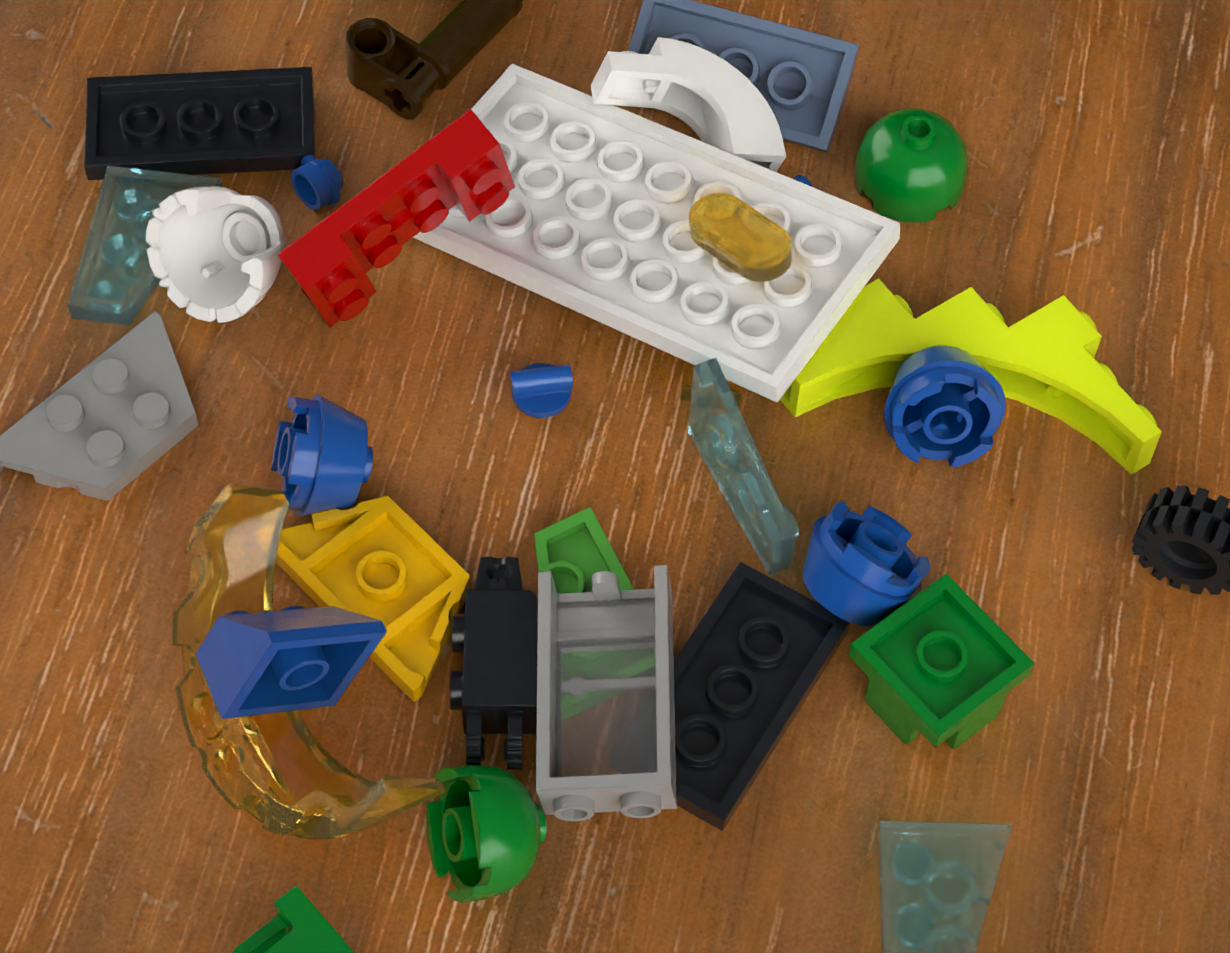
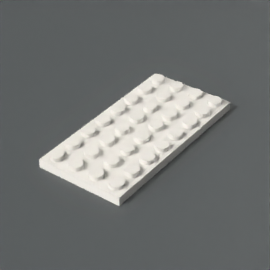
M511 64L471 110L500 143L515 188L509 191V197L505 203L490 214L483 215L480 213L469 222L455 205L449 210L447 218L437 228L427 233L419 232L413 237L761 396L778 402L900 240V223L617 106L594 104L593 97Z

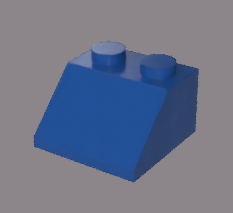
M291 606L281 611L250 614L247 611H234L218 617L198 649L196 657L222 719L329 707L336 705L387 630L381 620L334 606L306 609L303 606Z

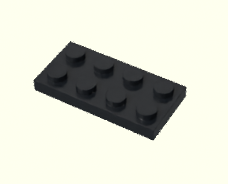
M312 67L87 78L84 167L88 180L295 170L302 165L301 160L303 157L312 155L316 158Z
M742 562L738 564L674 660L677 806L721 831L725 829L847 635L850 622L837 617L816 601ZM656 689L610 756V768L620 774L657 772Z

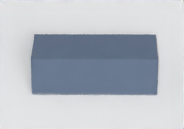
M643 0L628 51L638 54H649L657 38L662 37L687 42L717 55L738 69L760 91L776 117L783 141L828 153L845 106L859 51L858 44L693 0Z

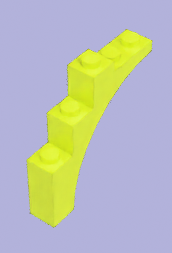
M879 278L864 286L780 398V401L794 417H798L838 398L877 388L892 387L900 366L911 355L933 346H952L968 352L990 372L1001 385L1005 398L1017 400L1060 419L1097 443L1131 475L1150 464L1162 433L1149 410L1142 405H1137L1118 385L1113 372L1105 364L1098 363L1094 359L1102 335L1097 331L1093 320L1086 313L1078 311L1064 295L1010 327L1005 324L1000 311L993 304L986 303L972 287L915 319L908 303L901 296L893 295Z

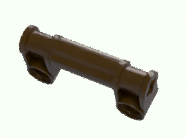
M463 0L419 44L380 19L365 18L358 20L346 32V61L349 81L357 89L368 93L387 105L398 116L405 119H414L422 112V103L435 90L446 88L451 80L522 10V2L524 0Z

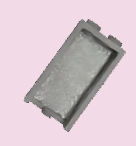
M667 565L654 566V589L621 590L618 576L613 572L602 571L592 575L593 592L558 594L551 571L538 572L536 792L545 815H554L556 818L565 821H583L592 818L594 813L621 811L627 817L649 818L660 814L662 809H677L673 590Z

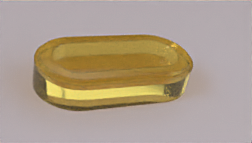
M715 193L700 198L689 211V226L693 241L742 277L758 282L770 281L782 276L789 269L792 262V247L788 233L739 198L730 194Z

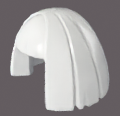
M217 186L192 187L168 196L159 204L160 207L153 211L152 215L155 218L149 220L146 229V242L151 245L147 249L148 259L154 276L161 279L159 285L167 288V296L179 308L186 307V313L199 320L212 322L217 319L218 323L229 322L250 312L271 288L282 262L277 254L285 249L286 237L284 236L280 215L275 207L261 197L241 195L234 190Z

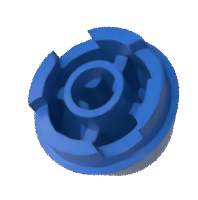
M933 346L911 355L900 366L885 403L884 422L888 433L896 442L900 451L912 461L919 463L920 456L930 460H948L950 467H957L978 459L992 448L994 444L992 435L1000 426L1005 413V395L995 377L968 352L952 346Z
M316 394L312 399L291 396L288 399V410H292L295 413L292 423L279 422L273 449L271 471H277L278 475L283 477L282 491L274 490L271 495L273 506L292 509L298 517L335 508L351 507L358 497L361 484L368 481L372 468L373 449L371 446H368L366 421L319 394Z
M841 501L835 504L827 516L816 520L802 577L811 595L828 611L847 622L860 626H872L888 617L922 591L921 582L930 570V561L928 557L919 556L917 559L916 555L906 545L912 534L895 519L871 506H868L863 515L849 511L845 501Z

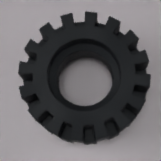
M1177 486L1175 493L1169 487L1160 489L1158 495L1154 493L1150 497L1132 540L1134 542L1132 551L1134 555H1140L1138 560L1143 568L1154 567L1151 573L1152 576L1158 580L1165 576L1172 579L1169 586L1179 590L1182 584L1190 586V593L1201 594L1204 587H1206L1211 595H1219L1222 588L1230 592V509L1227 507L1230 500L1222 495H1219L1217 500L1208 498L1209 490L1199 487L1196 494H1191L1188 486Z

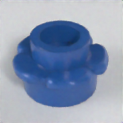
M312 155L303 157L301 160L302 165L291 173V181L296 194L312 210H318L326 204L332 207L335 203L339 202L341 197L340 189L343 187V179L339 170L328 159L316 160Z

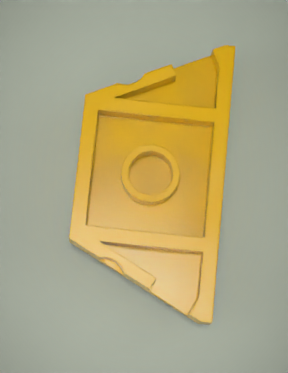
M389 496L360 502L357 506L348 510L335 508L311 514V523L278 531L275 530L273 523L256 530L257 544L319 607L334 606L383 622L387 632L370 655V658L413 702L421 698L452 631L453 614L460 613L466 599V590L471 589L470 575Z

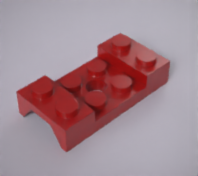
M469 109L277 254L302 287L301 291L329 327L339 320L348 321L356 317L366 308L369 298L376 293L366 272L373 267L382 268L391 263L400 254L403 244L419 232L427 233L437 228L447 218L452 207L456 205L470 222L480 213L483 215L490 214L505 203L509 197V191L515 188V184L500 143L476 114Z

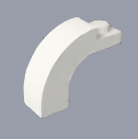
M658 37L649 54H638L633 51H608L591 84L594 104L645 107L665 111L690 126L702 142L777 172L786 158L779 124L760 91L734 66L701 47L675 39Z

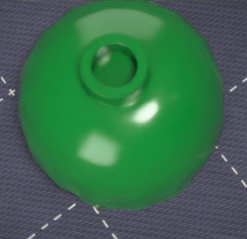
M902 108L887 113L866 131L854 165L855 187L860 196L863 190L865 195L873 201L872 209L882 216L900 222H927L936 219L937 211L946 209L950 204L951 210L959 203L968 176L966 144L954 125L940 114L922 108Z
M461 765L441 769L434 776L431 784H443L440 792V801L427 802L426 810L427 841L432 865L437 877H444L449 871L452 883L457 890L447 891L446 893L450 899L461 903L485 900L505 894L528 877L536 861L540 844L544 842L547 833V823L543 809L540 805L535 804L531 793L514 774L500 768L486 765Z

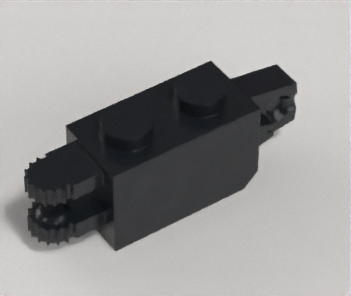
M481 557L474 590H466L465 614H453L452 651L464 652L463 671H451L450 710H462L464 734H466V765H482V762L485 760V739L483 734H507L508 737L504 740V760L507 762V770H522L523 734H537L538 597L530 590H523L519 560L515 557Z

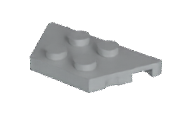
M154 311L0 435V473L3 467L33 474L36 483L55 488L72 487L82 495L109 501L198 426L196 413L162 317Z

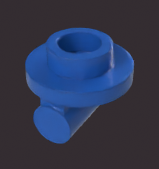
M536 363L526 366L522 370L510 371L512 399L516 407L524 414L536 418L552 417L562 412L569 404L571 388H573L570 364L554 366L547 363Z

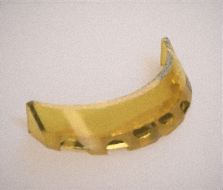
M229 484L194 525L185 554L194 555L188 579L186 597L173 614L172 645L182 646L184 678L177 685L176 692L183 723L192 747L196 748L200 753L202 768L213 786L234 809L246 810L257 820L264 823L263 829L282 836H295L307 839H331L350 835L445 793L446 790L439 779L386 776L379 782H375L356 774L338 762L322 747L306 726L298 710L227 719L221 718L196 653L219 616H224L234 611H247L249 614L273 611L276 556L283 523L289 507V502L281 491Z

